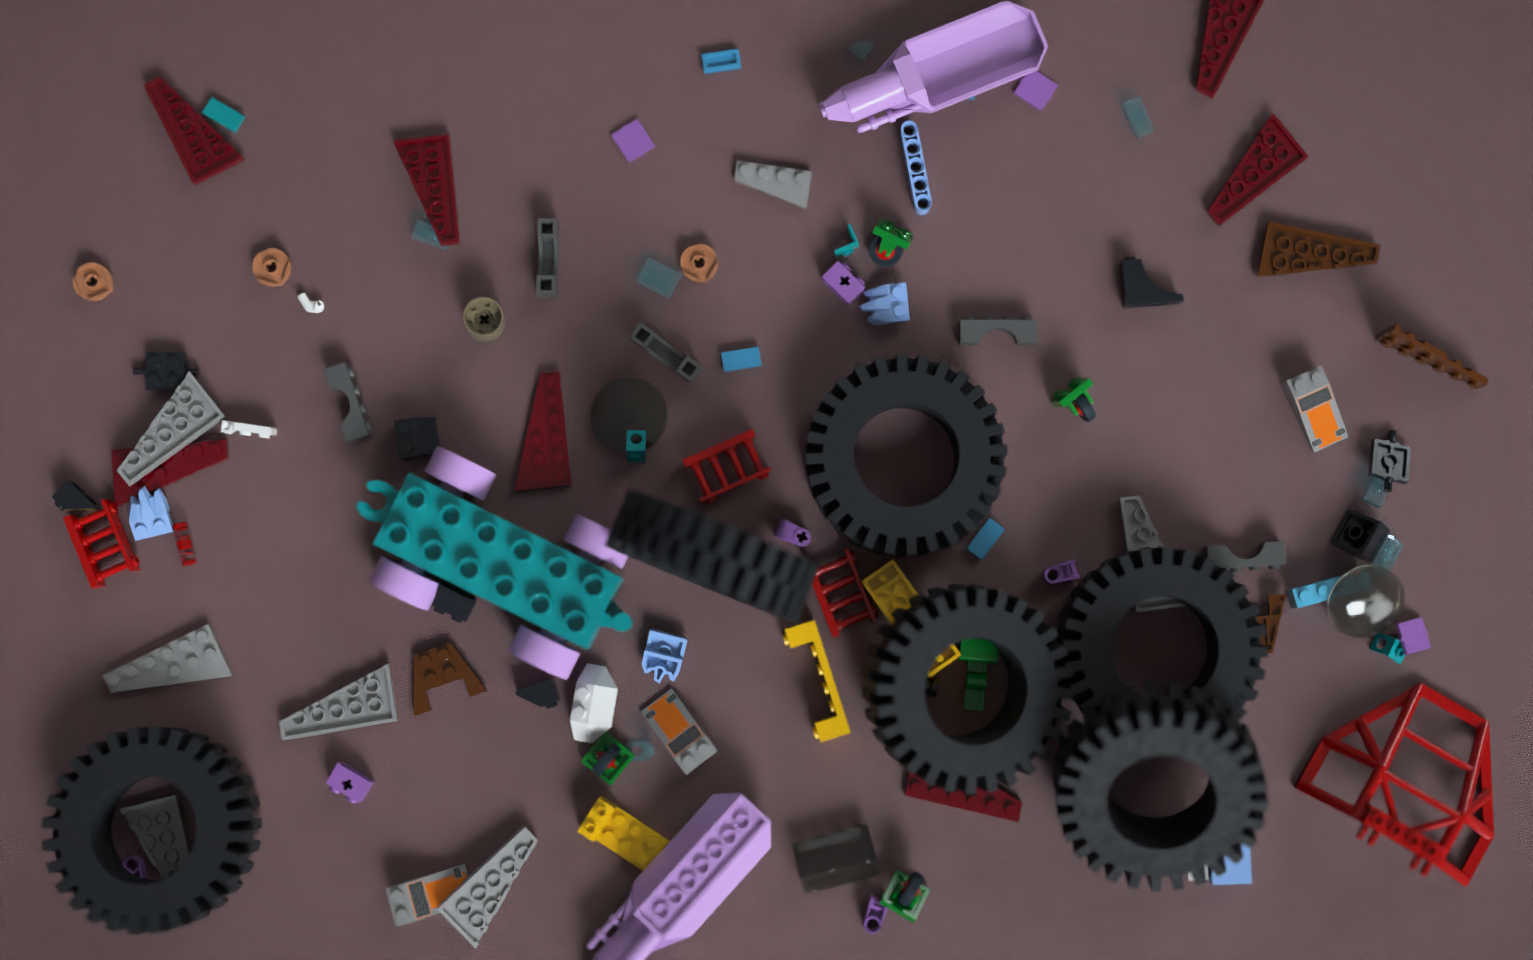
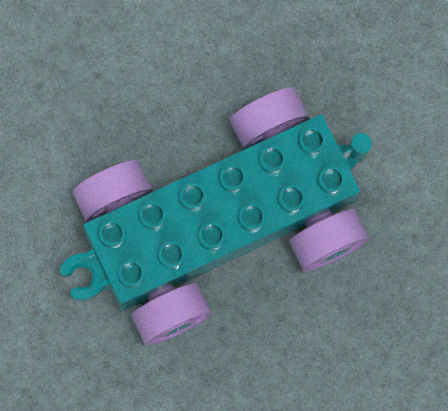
M438 445L424 472L442 480L439 487L410 473L399 492L387 482L379 480L369 481L366 486L370 491L380 492L386 497L385 506L380 510H374L368 503L359 501L356 504V508L364 518L383 523L373 544L402 558L400 563L381 555L368 581L370 584L400 600L429 611L442 584L425 575L424 573L427 570L542 627L538 631L521 624L508 651L555 676L568 680L581 654L576 649L563 643L565 639L585 649H590L601 627H611L616 631L624 632L633 626V618L625 613L614 601L625 579L601 567L605 560L623 569L628 559V556L604 546L610 533L609 529L576 514L563 539L581 548L578 555L573 554L462 499L465 492L484 501L496 474Z

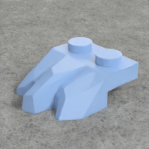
M906 282L885 284L863 292L864 296L869 298V302L859 305V308L862 312H871V315L867 318L868 322L877 326L910 321Z
M143 486L138 492L139 499L130 496L128 504L129 524L135 541L174 531L169 515L170 508L160 488L155 490L154 495H151L146 487Z
M651 628L642 659L644 672L649 673L651 670H654V680L659 684L665 674H668L669 679L674 681L681 668L688 637Z

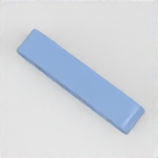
M905 121L900 129V140L913 208L917 214L925 215L930 210L932 200L918 127L913 121ZM911 128L914 133L907 135L904 133V129ZM914 146L917 152L910 153L907 148ZM917 164L921 170L915 172L911 169V165ZM922 183L924 188L917 190L914 184ZM919 201H925L927 203V207L920 208L917 203Z

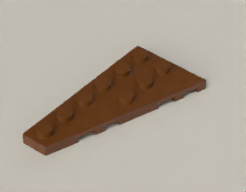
M1268 221L1256 278L1375 265L1378 262L1381 245Z
M1398 324L1379 332L1375 340L1380 342L1381 346L1385 348L1392 347L1397 350L1398 354L1402 356L1409 355L1415 358L1417 363L1428 364L1432 366L1434 371L1445 372L1450 375V378L1456 381L1462 380L1473 389L1485 387L1489 381L1487 377L1471 368H1462L1460 361L1447 359L1448 354L1423 340H1415V334L1400 331L1401 326Z

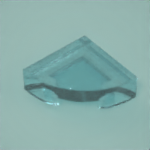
M858 41L853 43L848 50L864 61L875 47V44L869 41Z

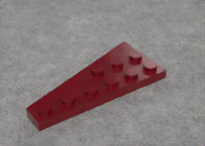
M228 440L191 442L132 486L125 482L117 470L134 448L111 450L115 504L117 507L124 505V503L129 502L130 496L138 499L139 489L143 486L146 487L149 493L154 492L184 477L191 476L200 470L228 460Z

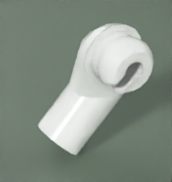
M302 293L297 297L307 312L320 313L324 310V303L321 300L311 301L306 293Z

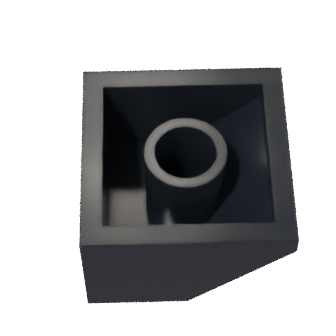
M435 416L413 417L394 421L399 459L405 461L432 456L437 445L440 446Z
M1348 509L1330 543L1350 555L1372 564L1390 530L1381 521Z
M442 584L431 606L434 607V611L442 615L446 612L452 615V620L462 623V621L466 622L477 600Z

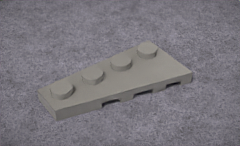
M737 161L734 181L763 191L773 197L783 199L785 202L795 204L806 210L812 171Z

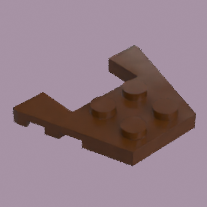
M1286 594L1267 595L1269 615L1256 616L1257 622L1264 624L1267 635L1260 636L1261 645L1268 647V653H1273Z
M452 642L414 655V716L432 710L426 691L463 678L469 697L487 691L486 687L480 682L477 675L471 670Z

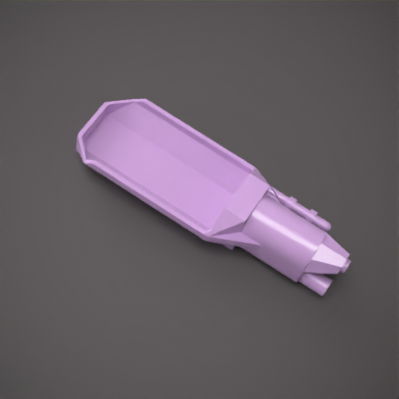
M1010 1L1000 2L903 41L875 73L839 87L825 100L819 102L820 113L823 118L827 117L828 120L853 123L867 117L869 122L859 125L856 129L858 133L870 129L875 130L882 124L895 122L897 118L912 112L933 113L1037 71L1046 54L1048 44L1034 11ZM885 110L887 115L877 119L874 118V114Z
M742 793L713 794L633 882L629 898L614 914L611 913L608 917L609 920L601 929L598 928L594 932L595 935L587 943V948L593 949L600 940L604 944L594 954L593 960H645L651 952L691 937L771 848L770 819ZM614 925L617 926L618 929L608 938L606 934Z

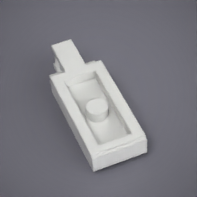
M222 420L220 432L227 434L240 431V435L251 436L252 432L258 433V437L269 439L270 435H277L276 427Z

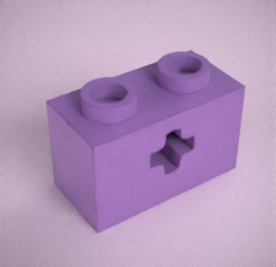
M837 261L822 276L821 280L849 306L864 291L865 287L863 285L865 283L858 276L854 277L850 273L851 269L844 262L841 264ZM841 279H842L843 281H845V280L847 279V280H848V286H847L846 284H844V285L842 286V285H841Z
M339 762L326 784L330 786L329 789L337 794L343 793L348 801L356 804V802L364 801L375 781L347 764ZM351 780V785L353 787L348 788V783H346V781Z

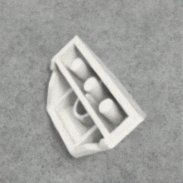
M587 663L576 682L570 717L574 740L594 743L612 727L618 688L606 666Z

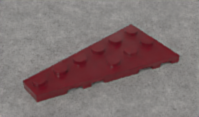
M1209 0L1195 91L1211 99L1214 98L1264 0Z
M161 77L143 85L194 185L245 161Z
M1274 113L1271 114L1207 211L1218 227L1309 157Z
M445 134L393 141L441 246L461 244L450 135Z
M559 371L540 373L514 489L515 492L572 485Z
M910 771L904 793L905 796L1019 822L1023 804L997 788L998 791L988 793L976 787V794H965L956 788L954 792L946 791L935 784L931 785L923 781Z

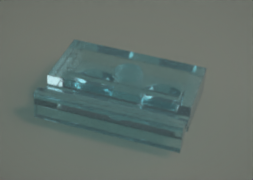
M648 257L636 279V283L670 300L682 274Z

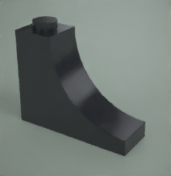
M1134 256L1125 257L1119 263L1123 309L1179 305L1184 301L1183 294L1167 292L1156 286L1145 273L1142 259H1136Z

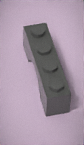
M538 218L539 266L536 279V294L539 298H558L559 222L556 218Z
M968 316L963 317V320L959 321V345H978L983 335L994 330H1000L1009 334L1014 340L1015 345H1035L1037 343V320H1032V317L1026 316L1020 317V320H1013V317L1006 316L1001 317V320H994V317L987 316L982 317V320H975V317Z
M641 322L629 337L634 344L691 385H693L703 371V367L676 350Z
M344 362L323 369L328 387L332 390L344 392L349 399L350 410L348 416L340 423L346 442L351 444L372 437L370 431H373L370 420H367L365 413H367L366 406L359 398L361 390L359 385L354 382L355 372L353 367Z
M1284 541L1260 543L1258 551L1248 559L1236 557L1230 552L1227 545L1203 547L1204 556L1215 560V565L1218 567L1230 568L1231 572L1242 571V567H1249V571L1261 570V566H1268L1269 569H1281L1280 565L1286 564Z

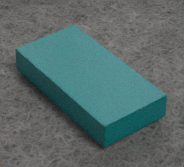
M211 97L202 112L205 116L234 133L237 132L245 119L242 114Z

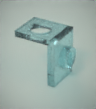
M650 740L627 742V749L631 752L632 748L636 745L643 749L642 755L634 757L631 762L651 761V756L655 755L654 745L650 744Z

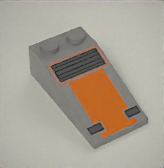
M1322 366L1280 384L1313 453L1348 438L1330 383Z
M672 688L641 711L686 775L718 751Z
M465 864L386 888L396 927L439 914L440 912L436 906L468 877Z

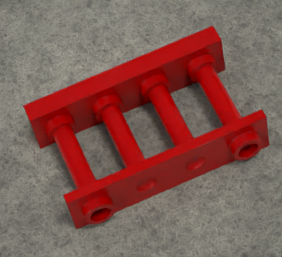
M753 429L682 460L686 468L690 467L691 470L693 469L704 493V497L699 498L701 503L706 502V505L716 501V497L757 478L761 481L769 477L770 467L763 468L753 446V438H756ZM740 444L746 446L757 473L746 477L735 452V447ZM724 451L729 455L739 478V481L729 485L717 459L719 457L718 454ZM706 459L708 462H711L722 489L713 493L700 468V462Z
M101 500L104 508L82 518L78 517V515L63 517L91 589H99L106 586L104 582L106 577L128 568L130 572L140 571V561L133 553L117 513L118 507L112 500ZM107 515L111 526L88 536L85 535L83 530L85 524ZM109 534H115L117 544L97 553L92 552L91 542ZM121 550L125 561L103 571L99 569L98 560Z
M848 549L844 550L845 557L819 566L812 584L833 638L840 636L839 631L846 626L869 617L872 622H875V617L878 616L875 606H871L854 565L857 562L856 557ZM849 563L852 575L826 585L820 584L818 577L821 574ZM856 581L859 593L833 603L827 602L825 595L828 592ZM863 599L866 611L840 621L834 620L832 613L835 610Z

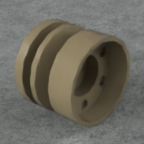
M488 297L475 298L464 309V324L468 333L474 339L481 342L494 341L504 331L505 318L503 310L495 300ZM483 318L486 320L488 318L489 324H482L481 319Z

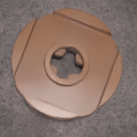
M697 244L688 247L682 253L680 259L681 270L689 280L705 283L716 274L718 258L711 247L705 244ZM700 258L703 259L704 266L697 268L694 261H699Z
M268 248L255 256L252 270L260 283L269 287H275L285 284L291 275L292 265L290 258L284 252L276 248ZM275 263L276 270L270 272V269L267 268L268 265Z
M90 262L83 264L77 269V274L73 278V287L79 296L88 301H99L113 291L112 274L103 265ZM92 277L97 279L95 286L89 285Z

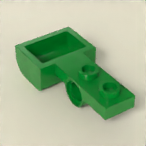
M985 638L965 639L959 641L958 650L961 654L958 660L967 661L963 710L983 711L987 685V663L998 664L999 651Z

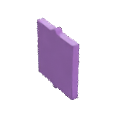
M1035 71L1020 79L1021 83L1013 94L1039 111H1042L1046 103L1052 99L1051 96L1058 85Z
M638 119L628 125H623L620 130L611 135L629 163L639 156L643 157L644 153L655 147Z
M1422 617L1395 624L1405 655L1431 648L1427 635L1428 631L1425 629Z

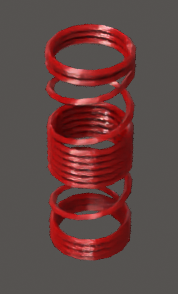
M187 522L173 524L172 529L174 531L179 530L175 534L188 529ZM174 534L176 537H184L176 541L178 552L189 553L180 558L183 561L181 563L182 566L195 564L197 562L196 559L182 560V558L194 553V551L180 552V550L193 547L191 539L183 540L190 537V535L177 536Z

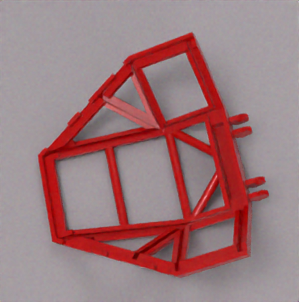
M1417 683L1392 699L1379 704L1376 708L1340 726L1335 731L1322 736L1293 788L1362 823L1356 834V838L1359 840L1363 839L1368 831V827L1373 831L1367 840L1368 845L1373 846L1379 834L1412 852L1414 856L1409 864V869L1415 870L1421 858L1424 859L1425 862L1419 872L1421 876L1425 877L1428 875L1432 865H1434L1460 885L1467 887L1494 838L1489 721L1423 683ZM1421 697L1476 728L1468 763L1407 729ZM1401 706L1402 709L1381 752L1368 724ZM1358 731L1368 754L1339 740ZM1403 736L1466 771L1456 810L1388 771ZM1330 749L1373 770L1354 805L1312 784ZM1480 770L1481 792L1473 798ZM1388 780L1448 814L1450 817L1413 827L1405 825L1399 821ZM1379 785H1381L1389 815L1369 804ZM1480 807L1482 810V822L1472 815ZM1466 824L1479 834V837L1460 870L1445 858L1463 825ZM1448 826L1439 843L1421 834L1425 831Z

